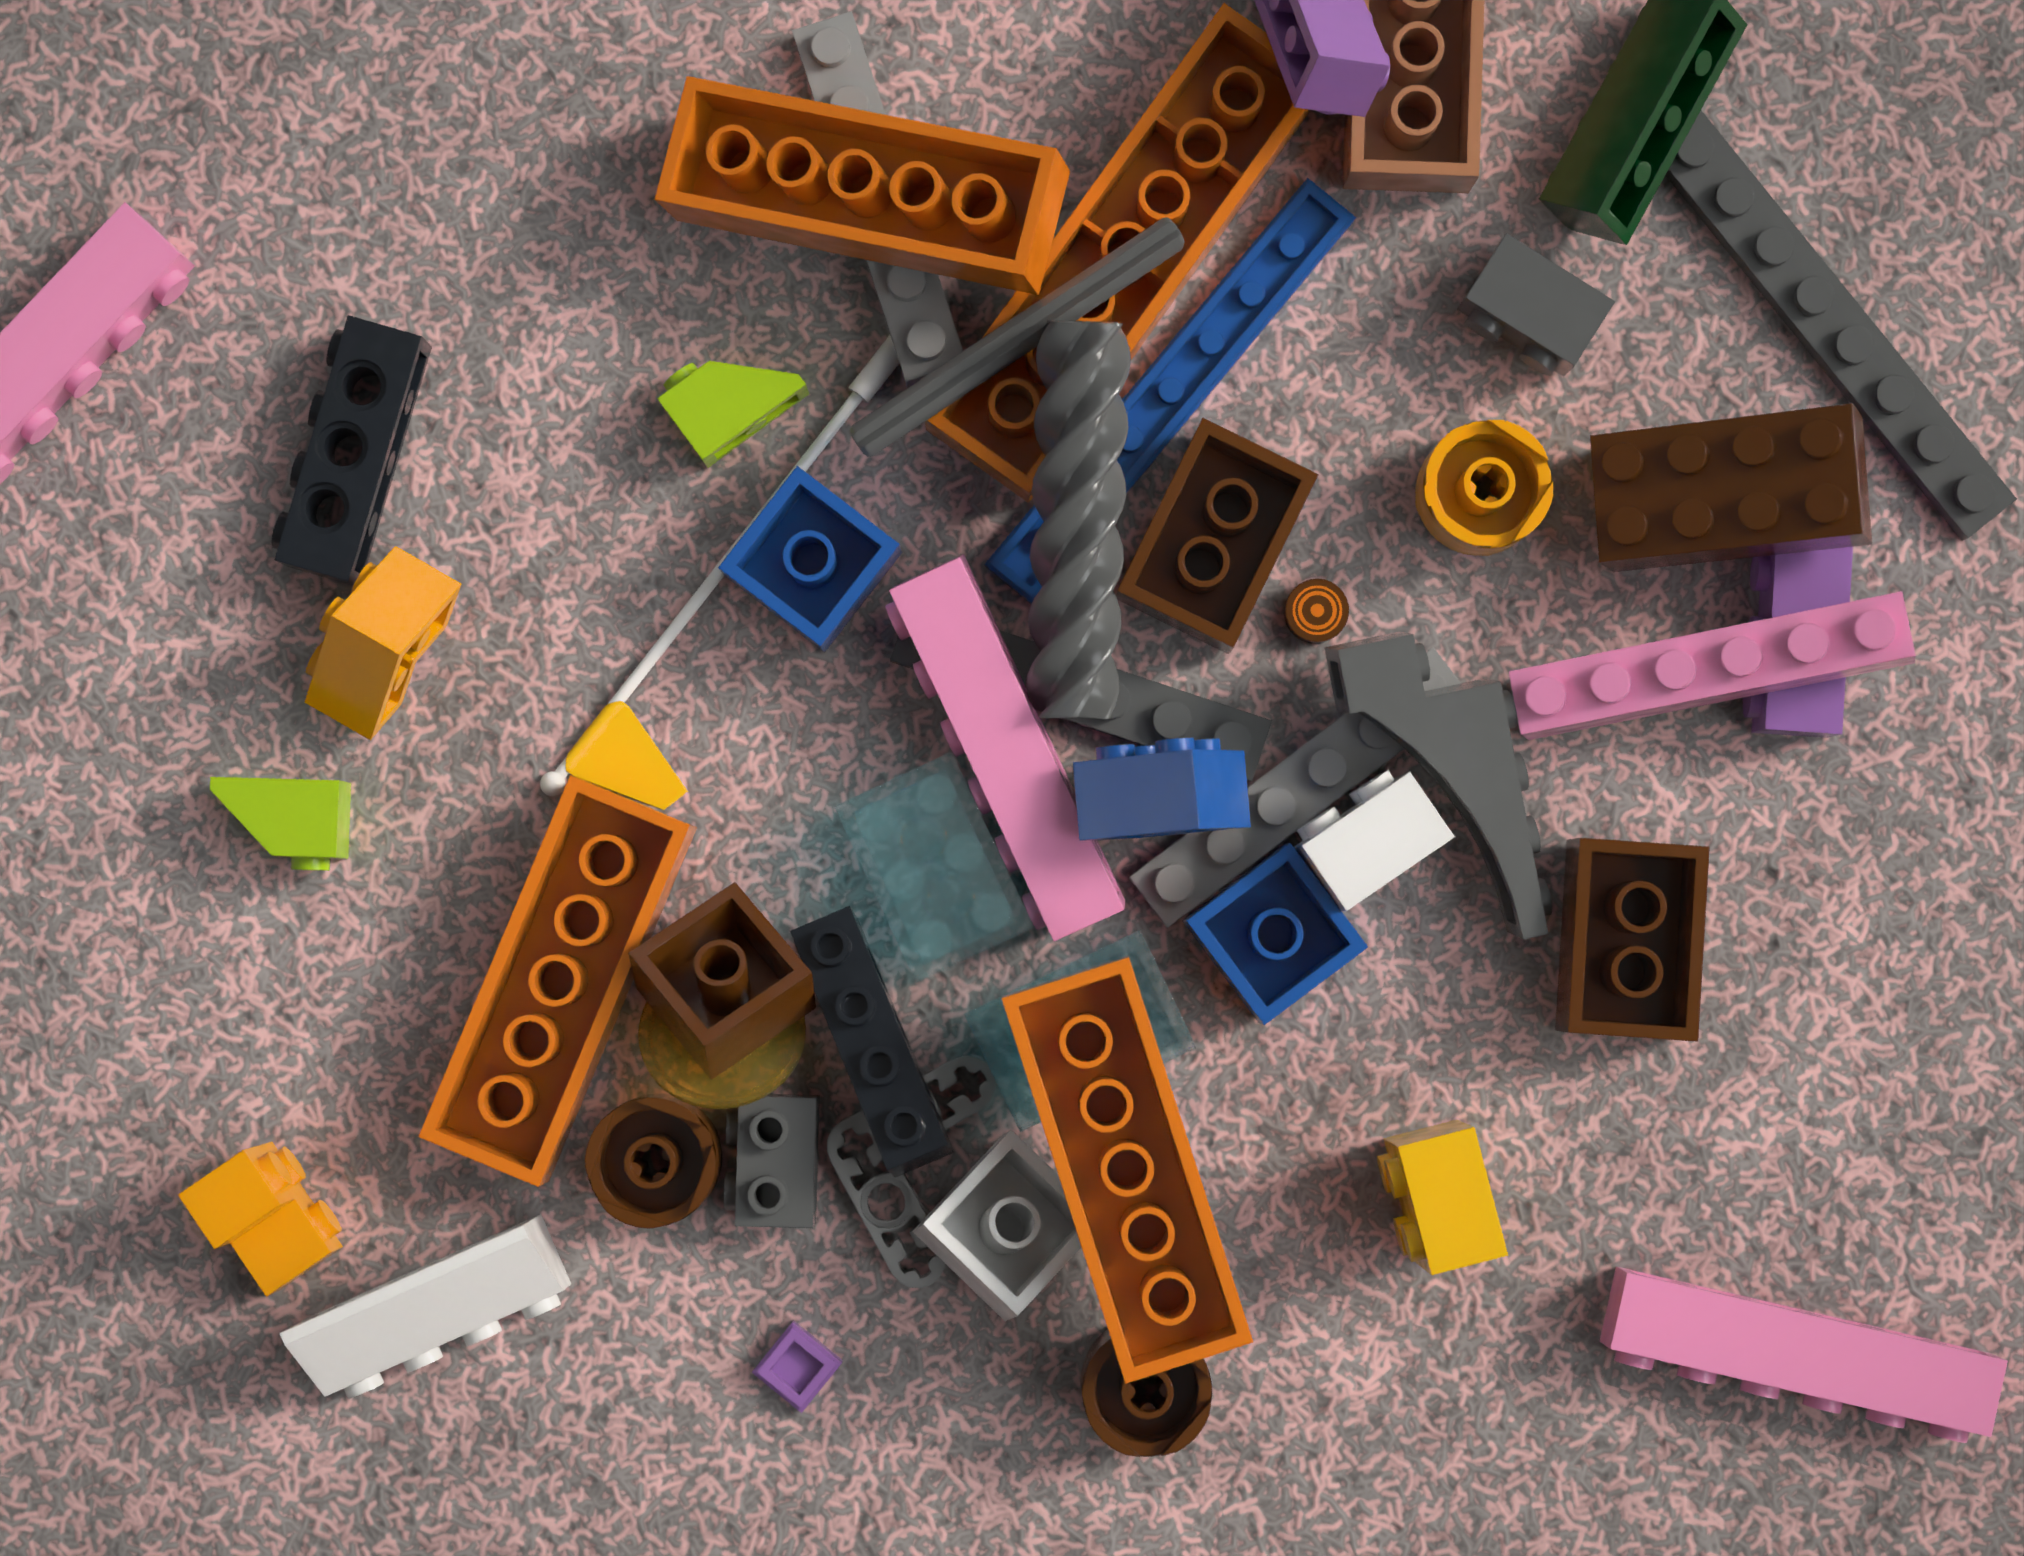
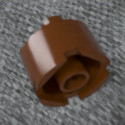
M647 1094L616 1107L594 1129L585 1155V1168L588 1180L604 1210L620 1222L647 1229L671 1225L693 1213L706 1201L714 1190L722 1167V1147L716 1127L708 1116L695 1104L670 1094ZM657 1144L664 1148L662 1157L670 1162L669 1168H662L652 1176L647 1173L648 1162L640 1158V1151L647 1152Z
M1107 1329L1090 1347L1081 1370L1080 1386L1082 1400L1091 1427L1103 1442L1124 1455L1153 1457L1180 1451L1198 1436L1210 1414L1212 1381L1205 1360L1201 1359L1155 1374L1158 1376L1156 1384L1160 1392L1159 1395L1153 1399L1150 1395L1143 1394L1138 1399L1133 1398L1136 1392L1133 1382L1125 1384Z

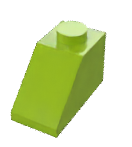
M708 361L699 368L694 363H690L676 371L663 384L667 391L657 399L707 468H709L807 397L809 391L799 374Z
M210 777L211 792L271 856L291 857V870L330 871V858L348 859L351 783L340 780Z

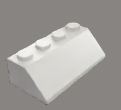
M539 1214L314 1314L282 1331L280 1336L286 1348L324 1397L344 1389L347 1398L351 1399L382 1385L384 1381L380 1372L403 1362L407 1373L442 1358L440 1345L462 1336L467 1347L501 1332L502 1328L498 1320L521 1310L525 1320H529L561 1305L557 1293L564 1291L571 1285V1282L543 1217Z

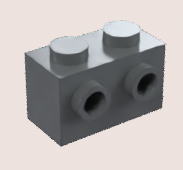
M1506 233L1457 310L1468 316L1465 321L1466 325L1478 335L1493 342H1497L1501 337L1522 350L1519 358L1532 369L1547 376H1551L1555 371L1564 377L1576 365L1615 301Z
M743 1093L739 1096L738 1107L727 1108L726 1145L737 1146L736 1172L726 1171L724 1210H735V1226L813 1228L816 1224L820 1095Z

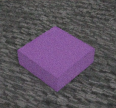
M793 1320L752 1373L802 1413L842 1364L843 1360Z

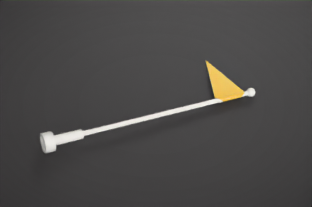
M890 335L848 387L852 391L851 395L609 703L578 739L565 759L555 771L547 772L542 776L540 787L543 793L548 796L560 795L564 791L566 785L565 778L569 773L577 778L662 810L668 808L688 792L625 702L724 577V574L718 567L796 466H799L806 472L861 401L869 403L898 366L899 360Z

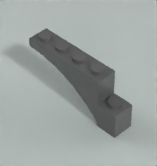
M1394 632L1324 647L1336 710L1348 714L1358 713L1398 742L1433 777L1458 810L1478 845L1497 892L1507 932L1523 940L1547 935L1548 929L1545 916L1552 914V900L1544 878H1538L1533 854L1540 852V836L1534 818L1531 815L1526 816L1522 791L1528 790L1529 779L1522 755L1520 753L1514 754L1510 729L1516 727L1517 715L1510 692L1508 690L1502 691L1500 681L1479 679L1424 691L1423 682L1430 679L1429 660L1423 644H1415L1414 634Z

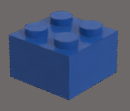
M796 466L718 568L729 580L825 653L902 554V550L898 542L799 466Z
M1194 738L1158 740L1155 741V745L1135 747L1134 744L1103 746L1096 748L1097 760L1073 762L1079 841L1135 839L1251 827L1244 750H1221L1220 739L1194 740Z
M1291 843L1281 846L1182 920L1257 1022L1262 1025H1266L1368 948L1367 944Z

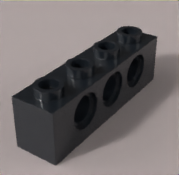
M350 315L347 316L344 330L337 329L333 333L326 357L327 366L332 367L326 390H318L316 392L308 415V425L313 427L314 430L307 452L300 451L297 454L290 474V486L296 489L289 513L281 512L273 529L271 545L272 548L277 549L275 561L293 569L354 585L370 557L432 346L422 336ZM378 376L381 389L377 398L366 405L355 404L353 400L355 384L363 377ZM348 436H359L362 441V453L359 459L351 465L338 466L335 461L337 444ZM340 496L344 504L342 518L331 527H320L316 517L318 506L328 497Z
M845 907L791 930L790 933L800 958L812 972L814 992L887 1171L896 1178L954 1153L950 1139L864 931L851 907Z

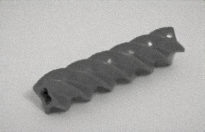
M1046 320L1049 325L1043 332L1037 346L1036 365L1038 374L1047 392L1040 400L1034 418L1036 440L1045 458L1037 468L1032 484L1033 502L1044 522L1036 532L1030 549L1031 567L1042 588L1035 596L1028 614L1030 634L1041 652L1033 661L1028 671L1026 690L1033 708L1042 711L1039 715L1040 718L1079 717L1110 719L1117 704L1119 694V675L1111 654L1119 640L1122 626L1121 610L1113 590L1121 576L1124 563L1123 544L1115 524L1123 511L1126 499V482L1117 459L1126 443L1129 430L1128 415L1119 393L1128 378L1130 370V348L1126 336L1121 329L1123 323Z

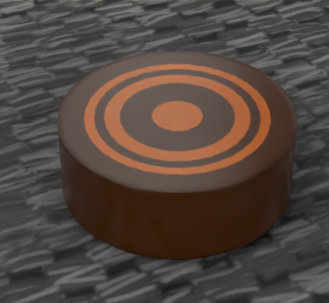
M1310 579L1300 583L1289 594L1284 606V619L1290 632L1301 641L1311 644L1324 643L1336 637L1345 627L1349 617V604L1344 592L1336 584L1325 579Z

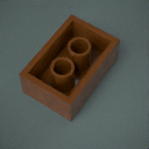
M1202 418L1117 590V600L1229 654L1234 648L1319 474Z
M1592 838L1567 840L1556 1031L1698 1042L1709 846Z

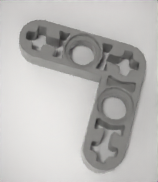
M976 1055L955 1057L923 1075L926 1084L937 1079L940 1092L957 1082V1076L954 1071L958 1067L965 1066L970 1073H976L981 1070L985 1075L986 1081L979 1085L981 1097L971 1102L966 1094H961L949 1100L947 1104L955 1111V1114L946 1119L941 1117L938 1100L930 1092L945 1130L982 1110L991 1102L995 1094L996 1077L994 1070L986 1060ZM861 1109L840 1121L832 1129L827 1139V1153L830 1162L893 1276L899 1283L909 1288L930 1286L940 1278L945 1268V1263L935 1254L928 1261L931 1271L927 1274L920 1275L916 1268H910L905 1271L900 1261L907 1256V1250L900 1236L892 1244H888L882 1234L900 1229L914 1215L917 1216L920 1223L928 1215L906 1174L895 1178L890 1172L873 1175L861 1188H857L851 1176H858L864 1173L859 1161L854 1156H848L844 1159L839 1153L838 1149L846 1142L843 1132L846 1129L853 1128L858 1136L864 1135L867 1132L872 1136L874 1143L870 1144L866 1149L867 1156L872 1165L876 1167L882 1160L867 1119ZM884 1183L893 1184L903 1192L906 1200L905 1208L897 1218L891 1220L880 1219L870 1210L868 1204L869 1194L877 1185ZM915 1228L910 1229V1234L916 1245L920 1249L926 1248L927 1245L912 1232Z

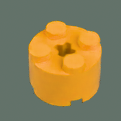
M1505 420L1476 421L1453 429L1428 454L1419 470L1415 488V506L1422 522L1437 541L1458 553L1473 556H1490L1507 550L1530 534L1541 523L1551 505L1553 482L1546 452L1540 442L1530 432L1517 424ZM1485 475L1493 481L1490 492L1495 497L1489 496L1482 501L1474 495L1476 485L1472 481L1477 482Z

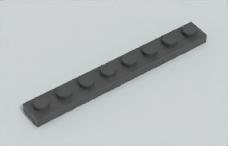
M1701 110L1665 176L1849 403L1854 404L1862 419L1961 541L1968 539L2016 501L2017 498Z

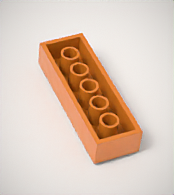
M687 76L654 200L675 220L1039 295L1070 170L1057 148Z
M569 776L422 1126L419 1138L537 1187L550 1181L634 980L628 953L652 937L696 832V826L580 778Z
M1122 957L1002 996L1003 1005L1125 1384L1253 1343L1130 958Z

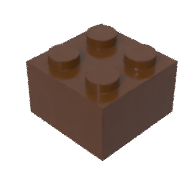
M736 882L628 953L636 989L710 1080L723 1073L816 1008L812 972Z

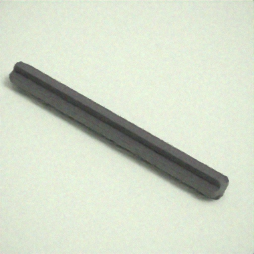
M1170 218L1160 219L853 424L850 433L861 452L867 457H873L1036 348L1043 332L1049 325L1046 320H1078L1181 251L1185 241L1180 230Z

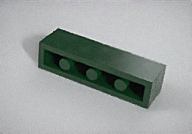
M1648 0L1642 8L1635 25L1616 59L1611 64L1602 85L1586 114L1580 120L1575 134L1539 197V200L1568 229L1623 245L1628 244L1748 25L1728 0Z

